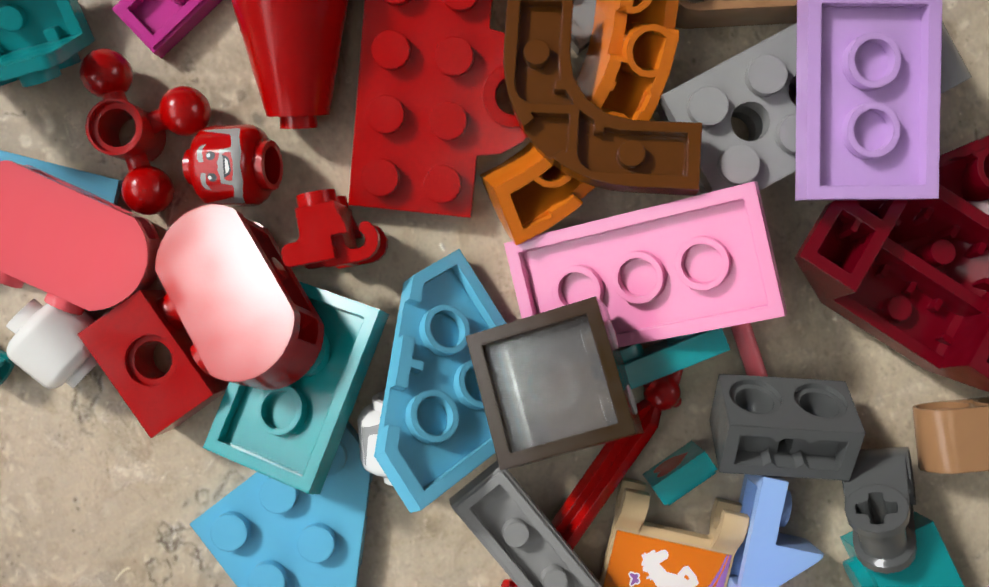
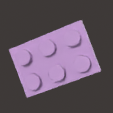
M797 0L795 201L939 199L942 0Z

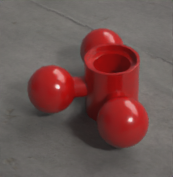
M101 48L93 50L83 58L79 69L80 79L84 87L91 94L103 98L102 101L98 102L90 110L87 116L85 129L88 140L101 153L126 161L129 173L122 182L121 192L128 207L143 215L161 213L168 208L173 200L174 186L170 177L163 170L151 166L150 162L155 160L165 147V130H170L180 136H193L201 129L206 128L211 118L210 104L199 90L189 86H178L164 94L160 101L159 109L148 112L128 102L125 93L129 90L133 81V71L128 60L122 54L112 49ZM134 119L136 125L134 137L129 143L122 146L119 140L121 127L128 120Z

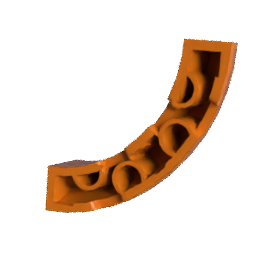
M596 0L592 35L585 60L576 80L587 100L607 114L631 120L650 121L670 75L679 41V30L675 29L679 0ZM531 142L503 163L480 174L495 212L506 233L516 246L548 230L573 213L583 204L581 199L595 188L559 170L544 158Z

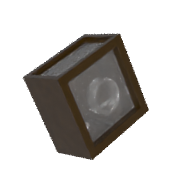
M596 296L465 336L500 470L521 467L644 433L608 308Z

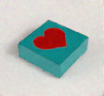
M691 440L642 475L662 503L669 506L716 474L715 471L718 469L705 450Z

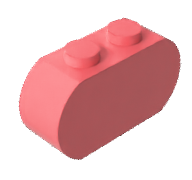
M9 160L0 161L1 284L22 288L24 283H27L47 292L44 301L49 305L76 315H82L85 309L96 311L115 307L137 291L150 288L157 277L155 262L161 242L155 227L149 219L33 166L22 165Z

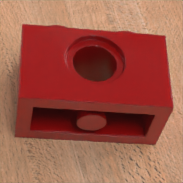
M164 290L137 291L77 334L150 438L179 426L224 394L229 384L227 381L217 379L205 373L197 365L190 352L193 342L184 325L167 309L164 303V295H166ZM159 343L164 344L171 353L172 364L167 373L160 371L154 363L153 354Z

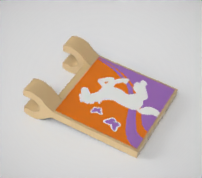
M623 477L618 486L613 525L599 579L602 586L727 587L735 553L744 542L749 526V516L740 513L741 504L735 501L715 498L711 511L708 535L646 522L645 518L651 497L649 492H645L646 483Z

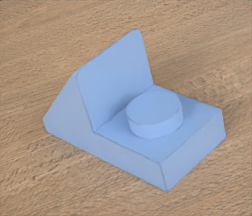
M744 474L739 503L742 506L740 513L747 514L750 520L745 540L735 553L727 587H779L823 558L824 553L807 539L779 533V527L787 525L792 510L791 492L787 490L789 482L780 476Z

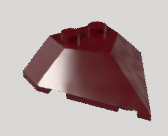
M988 135L940 155L939 199L835 200L824 207L794 258L822 304L924 370L989 392Z

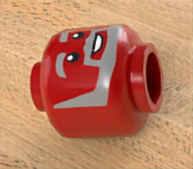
M250 124L214 125L203 128L196 134L190 148L184 153L182 169L186 181L193 186L195 193L205 204L247 207L258 206L264 203L272 191L278 189L283 176V161L278 145L275 141L270 140L262 129Z

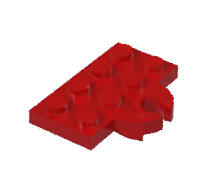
M365 0L348 205L472 217L478 156L503 154L522 144L527 138L518 124L515 114L505 113L496 102L497 91L505 82L503 67L505 33L491 29L493 0Z

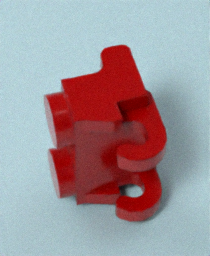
M335 189L315 190L296 196L298 208H295L299 238L296 242L288 243L282 247L281 255L285 266L298 267L304 265L307 269L322 267L345 269L374 263L386 254L388 249L386 233L380 227L368 221H363L358 226L353 217L352 210L348 207L346 196H336ZM364 235L365 243L362 247L358 248L356 239H361Z

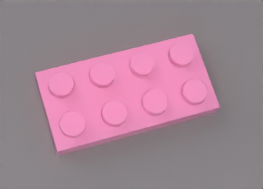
M757 181L539 234L517 246L513 241L504 243L522 319L596 296L608 308L619 347L779 318L787 314Z

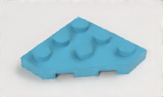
M460 249L411 276L403 283L374 457L410 513L423 510L496 453L465 336L507 323Z
M348 421L320 494H307L256 472L190 523V526L237 587H357L368 519L366 515L370 485L373 480V474L364 469L360 460L359 434Z

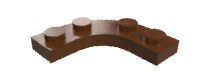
M507 0L503 57L505 83L511 107L518 124L536 150L562 172L594 187L628 193L696 196L700 184L702 123L631 120L607 114L586 99L573 78L570 55L574 0Z

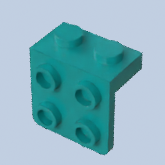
M0 0V86L17 80L20 81L22 87L38 85L61 76V69L81 62L78 52L93 43L95 38L78 0Z

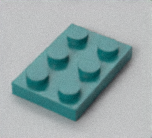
M299 281L324 323L323 344L315 363L298 381L280 389L262 390L229 382L203 448L307 494H320L389 314L378 308Z

